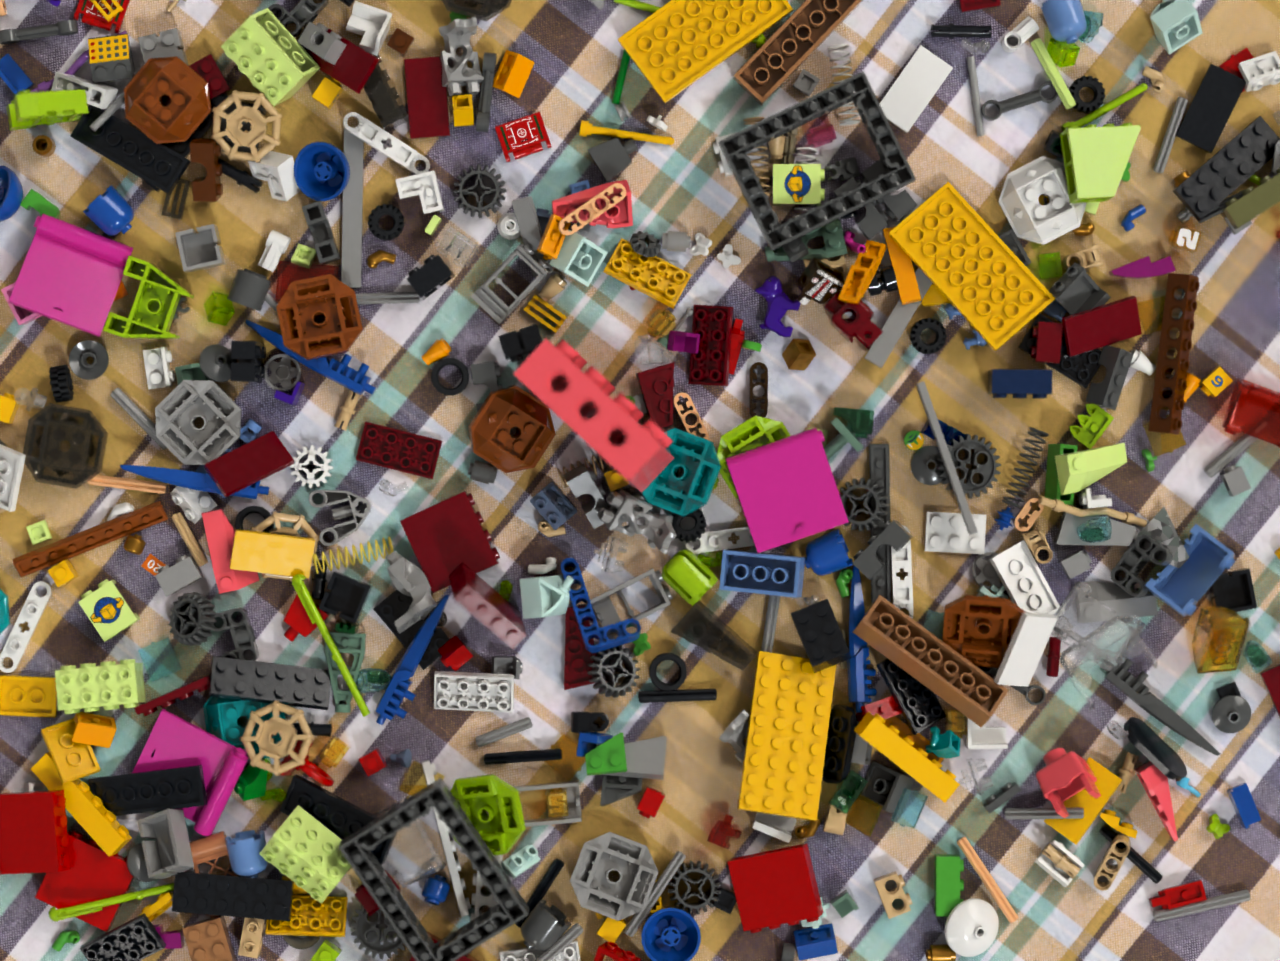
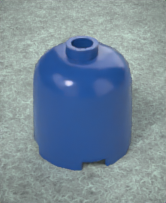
M111 185L103 195L100 194L89 204L83 213L105 234L113 236L120 232L125 234L132 227L130 223L134 218V210Z
M839 529L818 537L807 544L805 548V565L807 569L811 568L815 574L824 576L853 565L852 559H849L847 554L849 549Z

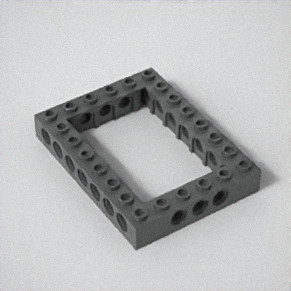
M864 71L718 143L770 251L790 243L916 180ZM853 101L888 173L881 174L867 183H862L855 189L844 192L830 201L827 200L820 206L809 209L793 219L790 218L780 225L776 212L774 213L769 203V197L764 193L759 182L760 179L756 176L751 166V160L745 153Z
M439 778L341 840L338 848L416 961H456L529 914L528 905L442 778ZM431 807L435 808L439 814L438 818L440 821L443 820L449 829L450 836H454L461 847V852L465 853L469 858L472 868L477 870L483 879L484 886H488L494 895L495 902L499 903L436 944L371 851L377 847L378 843L388 837L392 838L394 833L405 826L409 827L419 817L428 815Z

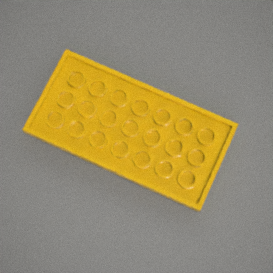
M671 0L618 38V42L662 101L667 103L790 14L793 8L787 0Z
M949 182L889 232L891 238L994 351H997L1055 300L1054 296Z
M758 651L737 809L817 821L836 665L814 673L807 658Z

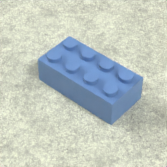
M730 549L723 550L719 590L794 598L802 597L805 557Z

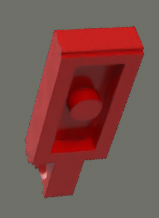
M735 318L731 332L729 374L734 375L745 337V331L741 330L743 320Z
M1202 880L1162 889V891H1158L1159 896L1149 898L1152 907L1161 905L1162 909H1173L1207 900Z

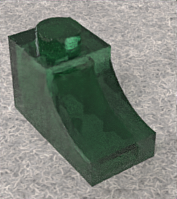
M833 408V416L844 419L850 425L851 433H856L855 437L867 438V435H872L874 411Z
M850 770L846 779L837 785V789L829 804L843 814H847L868 781L853 770Z

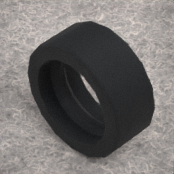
M445 358L434 366L431 372V380L438 392L454 396L461 393L467 387L469 372L461 361L455 358ZM454 365L461 371L462 380L457 387L446 388L440 383L439 372L444 366Z
M246 507L237 515L235 529L244 530L243 520L251 513H258L264 519L268 518L271 514L263 507ZM274 523L267 527L264 533H269L273 529Z
M663 653L652 661L649 668V676L657 688L664 691H672L684 683L687 676L686 666L678 655ZM671 660L678 665L680 674L675 682L664 683L658 679L656 669L662 661Z

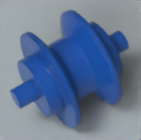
M1009 507L1006 510L1002 509L1001 512L997 511L1000 516L999 519L994 520L997 521V525H1000L999 530L1003 531V528H1008V526L1013 527L1010 521L1016 517L1012 516L1013 513L1010 512L1011 508Z

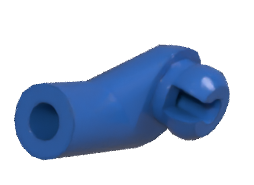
M1140 204L1126 214L1121 221V226L1124 227L1125 231L1128 232L1135 227L1132 221L1146 213L1145 207Z

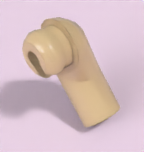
M1145 66L1142 75L1151 79L1155 92H1162L1166 86L1163 74Z
M546 520L538 523V530L547 537L566 534L564 525L554 530Z

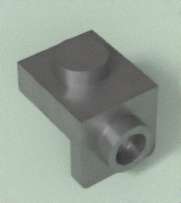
M492 656L491 673L514 674V679H519L523 670V665L519 658L516 656Z

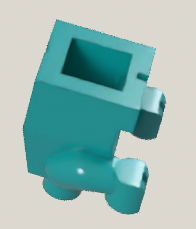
M937 726L930 728L932 737L930 745H926L927 753L933 752L940 758L960 756L961 739L954 732L948 730L946 733L940 734L941 730Z

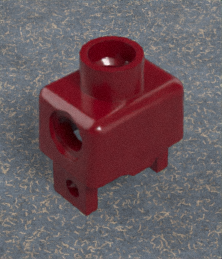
M839 291L824 306V309L832 315L831 325L848 342L853 343V337H855L869 350L874 341L883 333L871 321L874 312L862 300L858 304L839 300L841 292ZM851 312L855 315L856 319L850 323L845 322L842 319L843 314ZM869 334L871 338H866L865 335Z

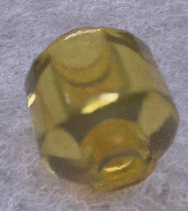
M666 308L664 310L657 309L647 319V331L653 337L663 338L669 334L670 330L675 328L676 318Z

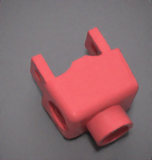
M1056 748L1044 756L1043 760L1046 766L1036 773V778L1044 797L1051 801L1057 814L1063 818L1068 817L1069 813L1063 802L1085 788L1088 794L1097 799L1101 796L1095 785L1097 778L1086 760L1073 751L1066 753L1064 748Z

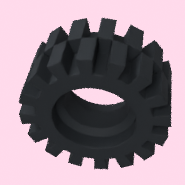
M1082 76L1072 83L1069 91L1076 102L1073 108L1077 109L1078 112H1093L1104 102L1105 88H1103L1102 82L1098 81L1099 79L1092 78V76ZM1089 87L1093 90L1094 98L1092 101L1084 102L1080 99L1079 91L1081 88Z
M390 204L376 206L368 217L370 231L375 237L384 241L397 238L402 233L405 225L404 217L400 210ZM383 215H390L394 220V225L389 230H383L379 226V219Z
M931 318L918 321L910 332V341L913 348L922 354H933L939 351L945 345L947 338L946 329L942 326L943 324ZM929 328L935 332L936 339L933 343L926 344L921 340V332L924 329Z
M68 366L51 367L49 377L51 379L50 385L52 386L51 390L53 391L54 400L57 403L73 400V382Z
M699 509L685 516L692 517L695 520L694 528L688 531L680 527V522L685 517L672 512V526L677 535L675 538H678L679 541L683 542L684 540L686 543H690L692 540L695 542L696 538L700 539L702 537L701 534L705 533L706 520Z

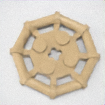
M234 90L217 107H213L212 135L210 136L228 155V159L248 160L258 163L273 148L280 145V127L283 116L264 96V93ZM241 100L255 101L253 107L242 106ZM235 102L237 108L230 114L226 113L225 110ZM262 105L271 116L265 118L258 110L259 106ZM222 117L226 119L227 123L225 131L220 132ZM243 121L251 124L250 131L242 130ZM273 121L272 136L266 134L267 122ZM227 135L235 145L231 148L223 136ZM262 139L268 141L259 151L257 150L255 145ZM239 146L250 147L251 153L238 152Z
M274 511L272 515L250 529V531L263 532V530L275 523L276 528L271 529L269 533L301 537L299 532H297L301 526L308 535L306 538L315 539L313 554L317 552L318 541L320 540L319 535L315 533L302 514L291 515ZM280 521L291 522L294 525L292 528L282 527ZM262 573V577L265 579L269 577L290 580L291 582L293 578L292 576Z
M274 700V703L249 713L250 717L243 736L240 737V741L243 742L252 767L256 766L274 773L275 776H280L292 768L304 765V760L314 735L311 733L302 709L298 710L280 703L279 700ZM280 711L291 715V719L288 721L280 718ZM273 712V718L263 721L261 719L262 716ZM298 721L304 735L297 734V729L293 725L295 722ZM255 724H259L256 736H251ZM280 733L282 739L275 744L272 736ZM303 740L300 751L297 754L294 752L297 741ZM253 741H256L260 748V752L257 755L251 743ZM264 755L273 758L274 765L263 761ZM288 755L293 758V760L281 765V758Z

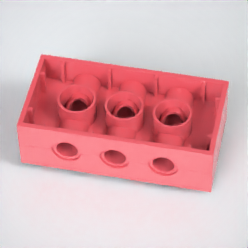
M545 339L513 375L642 493L674 459L666 450L673 441L650 419L643 426L639 425L638 422L644 414L621 392L612 400L609 396L616 388L592 365L583 373L581 369L588 362L565 340L562 339L554 346Z

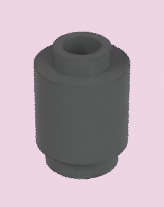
M475 460L474 464L470 463L468 475H471V480L485 484H494L498 468H494V465Z

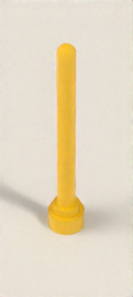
M581 120L579 136L587 137V135L598 134L666 145L674 144L672 137L593 126L589 121Z

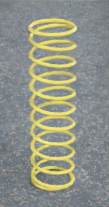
M388 536L389 547L392 553L394 552L390 536ZM382 538L384 557L382 555L378 541L376 539V557L373 553L369 541H367L368 558L364 551L363 545L360 542L361 561L358 557L354 545H352L353 562L351 560L348 549L345 546L344 549L346 565L344 563L339 548H337L338 566L335 561L332 550H329L331 569L329 567L328 561L323 551V570L320 565L317 554L314 553L313 562L316 574H318L317 562L321 572H325L324 559L330 571H332L333 568L332 558L338 570L340 569V558L344 567L347 568V555L353 566L355 565V554L360 564L363 563V554L365 556L366 561L369 563L370 550L374 560H378V550L381 557L385 559V547L387 549L388 554H390L385 538Z

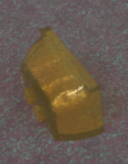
M1226 607L1201 608L1192 640L1197 673L1235 671L1237 669L1250 626L1248 617L1242 618L1238 613Z

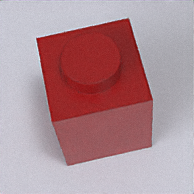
M456 635L438 649L442 656L440 658L441 662L447 668L451 666L455 672L473 657L468 648Z
M378 748L358 759L368 777L387 766Z
M647 786L637 806V809L640 810L639 814L646 818H650V816L655 818L665 794Z

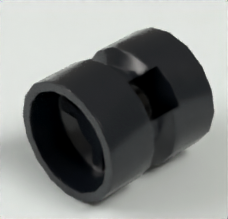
M892 265L882 267L880 271H876L868 287L870 296L879 295L883 290L886 292L898 290Z

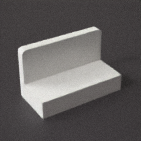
M757 812L752 828L789 843L797 819Z

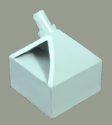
M1162 0V3L1158 4L1150 15L1156 39L1169 55L1203 33L1197 10L1188 0Z
M574 233L565 236L557 259H552L549 264L573 280L588 287L608 252L585 237Z
M562 575L519 579L523 619L566 614L570 598V586L574 581L571 576H567L565 580Z

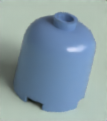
M1047 0L1042 4L1043 7L1041 9L1052 38L1056 41L1067 42V44L1077 42L1079 40L1078 37L1087 28L1081 1Z
M255 830L235 833L236 837L232 839L230 836H227L225 843L232 871L239 876L257 878L258 874L263 872L268 865V862L259 854L266 845L264 831L260 830L259 834H255Z

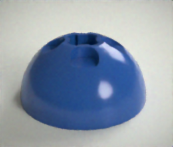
M315 142L308 144L298 153L294 163V176L298 187L307 197L316 201H328L336 198L346 188L350 178V166L345 154L339 148L330 143Z
M0 166V222L11 218L18 211L23 198V188L18 176L6 166Z
M665 908L655 912L648 918L644 924L641 939L643 949L652 961H690L699 949L701 934L697 922L689 913L678 908Z

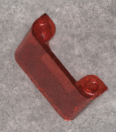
M1238 378L1222 423V427L1225 428L1224 431L1235 435L1236 432H1242L1277 445L1280 448V393Z

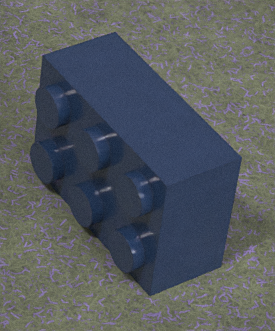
M988 370V394H993V398H1007V395H1013V398H1027V395H1032V399L1047 398V395L1052 394V370Z

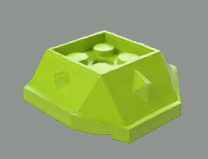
M754 416L721 436L717 451L721 465L719 472L735 498L739 499L725 458L791 436L783 422Z
M494 774L455 780L450 792L492 854L503 855L508 853L526 830L519 791Z

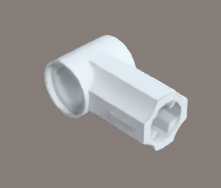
M1030 16L1026 17L1012 31L1006 34L1001 42L1003 50L1009 53L1016 51L1040 29L1033 18ZM1007 38L1015 39L1016 46H1009Z
M272 230L267 238L266 248L258 266L274 272L282 254L286 252L291 238Z

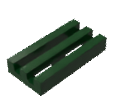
M344 622L336 623L335 630L337 632L348 634L358 632L359 625L357 624L351 627V623H346L344 626Z

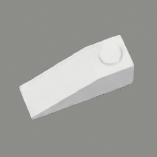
M58 71L55 72L51 91L85 89L87 104L100 109H107L116 100L118 89L100 82L93 83L92 80Z

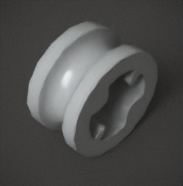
M621 102L619 106L614 105L621 121H624L625 117L631 118L624 102Z

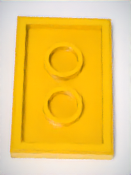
M0 675V715L56 718L57 691L55 677Z
M74 718L43 728L40 731L62 784L100 772L101 770L91 745L72 742L71 738L76 727Z

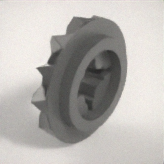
M638 231L630 239V245L633 250L645 257H654L659 254L661 249L660 240L655 239L654 235H649L647 231L645 233Z

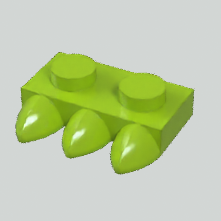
M1086 404V410L1090 417L1087 415H1077L1082 427L1072 425L1069 426V429L1074 439L1086 448L1091 449L1114 417L1095 404Z

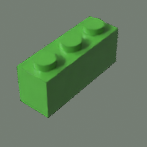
M1048 444L1045 498L1058 499L1067 505L1074 504V493L1060 494L1055 456L1077 452V445Z
M935 854L936 916H949L953 908L963 901V899H960V891H964V881L960 879V872L964 871V861L960 860L958 854Z

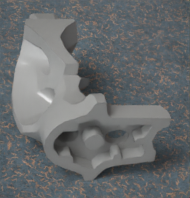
M476 17L465 20L454 19L450 24L438 28L445 43V49L441 51L440 56L442 63V87H447L449 96L460 95L462 93L461 86H466L467 94L477 95L479 93V84L484 80L479 66L478 52H474L470 46V37L475 35L477 31ZM457 48L463 49L462 56L456 54ZM467 61L472 63V68L467 66Z
M620 490L619 493L610 492L607 497V502L611 505L610 509L601 508L597 514L608 530L618 531L631 537L635 533L643 534L648 538L647 543L651 548L657 547L659 551L667 554L670 543L677 536L672 526L673 515H662L651 511L652 505L646 501L639 500L624 490ZM641 517L644 518V524L638 525L637 520ZM623 522H629L627 526H622Z
M394 551L386 556L390 564L387 567L389 576L399 592L413 598L408 612L394 621L397 631L402 633L419 620L427 618L437 604L431 596V586L424 572Z
M745 710L729 724L724 733L719 737L722 742H728L737 752L735 754L736 758L742 764L746 747L744 739L747 737V720L749 719V714Z

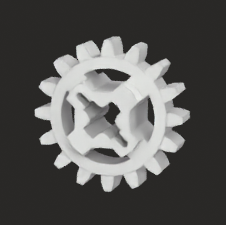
M311 445L310 450L304 446V452L297 450L298 457H292L295 464L290 465V467L295 468V471L291 475H297L295 481L301 480V486L303 487L307 483L309 488H313L314 484L317 487H321V481L327 483L326 476L332 477L329 470L334 469V467L329 466V463L333 460L326 458L329 454L328 452L321 453L322 447H319L316 451L314 445ZM308 454V459L304 463H300L301 459ZM316 454L323 459L324 464L317 460ZM311 461H313L314 465L320 466L321 468L313 469V473H311L310 469L304 468L303 466L310 465ZM299 470H303L307 474V479L301 475ZM324 471L323 475L315 480L316 474Z

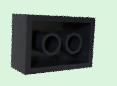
M828 599L791 613L792 620L814 673L851 659L849 649Z

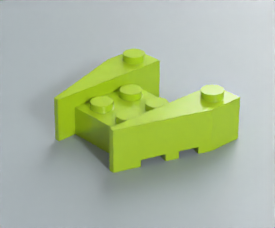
M85 89L31 93L30 90L18 91L19 94H16L11 104H8L6 107L10 131L35 128L36 125L46 124L48 126L54 125V123L80 121L82 114L89 113Z
M129 256L123 275L141 281L130 315L126 318L109 312L103 331L128 339H179L180 336L169 332L181 295L194 298V295L152 263Z

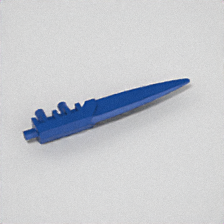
M246 319V324L301 364L359 395L363 394L364 391L372 395L374 394L376 387L369 384L371 378L365 375L369 368L368 365L362 363L358 371L348 367L352 357L347 354L344 355L341 362L333 358L330 361L326 357L306 360L284 347L282 335Z
M120 465L123 470L156 481L199 491L222 494L207 473L160 467ZM260 481L231 496L257 499L258 494L268 495L269 487L260 486Z
M854 565L849 608V652L851 659L847 660L849 702L856 704V713L862 712L863 702H872L868 696H876L877 690L875 688H868L871 680H867V676L876 675L874 668H867V664H870V660H866L869 656V647H867V643L853 633L865 615L859 569Z
M445 595L428 616L399 662L376 707V712L379 713L376 720L378 724L383 725L386 718L392 720L395 715L403 719L407 715V711L399 708V706L403 702L404 697L412 702L416 697V694L408 691L409 686L412 684V681L409 679L413 677L429 645L449 595Z

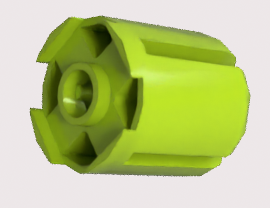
M687 549L678 551L662 568L663 580L692 606L718 581L716 575L691 550Z

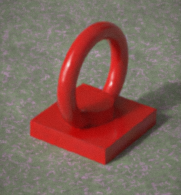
M303 740L297 741L294 752L297 754L300 751ZM288 755L281 762V765L293 760V758ZM306 755L303 766L299 765L281 774V776H291L295 769L297 771L302 770L312 779L327 787H331L334 784L330 775L308 760V755Z

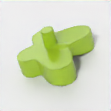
M1213 814L1209 817V825L1206 829L1208 832L1213 833L1216 839H1220L1223 837V834L1230 831V826L1228 824H1221L1219 816Z

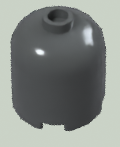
M541 899L521 926L520 931L525 940L524 944L530 949L548 950L571 925L570 922H565L566 915L554 905L551 907L545 904L546 900Z

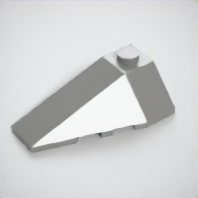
M1097 581L1075 583L1079 623L1158 615L1156 596L1147 593L1144 597L1138 598L1129 595L1119 586Z

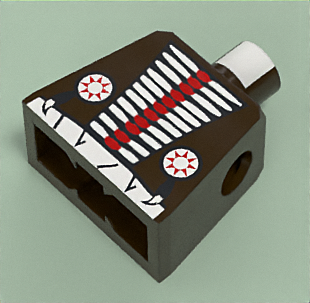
M814 257L798 279L801 292L797 297L798 301L803 305H806L811 299L819 304L825 303L842 290L845 282L843 274Z

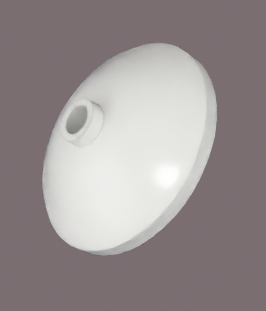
M978 898L967 899L956 905L950 912L945 924V939L950 949L964 957H974L985 952L992 945L998 933L999 920L995 909L988 902Z

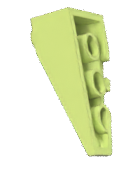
M1125 443L1056 455L1055 461L1060 494L1066 495L1080 492L1127 463Z

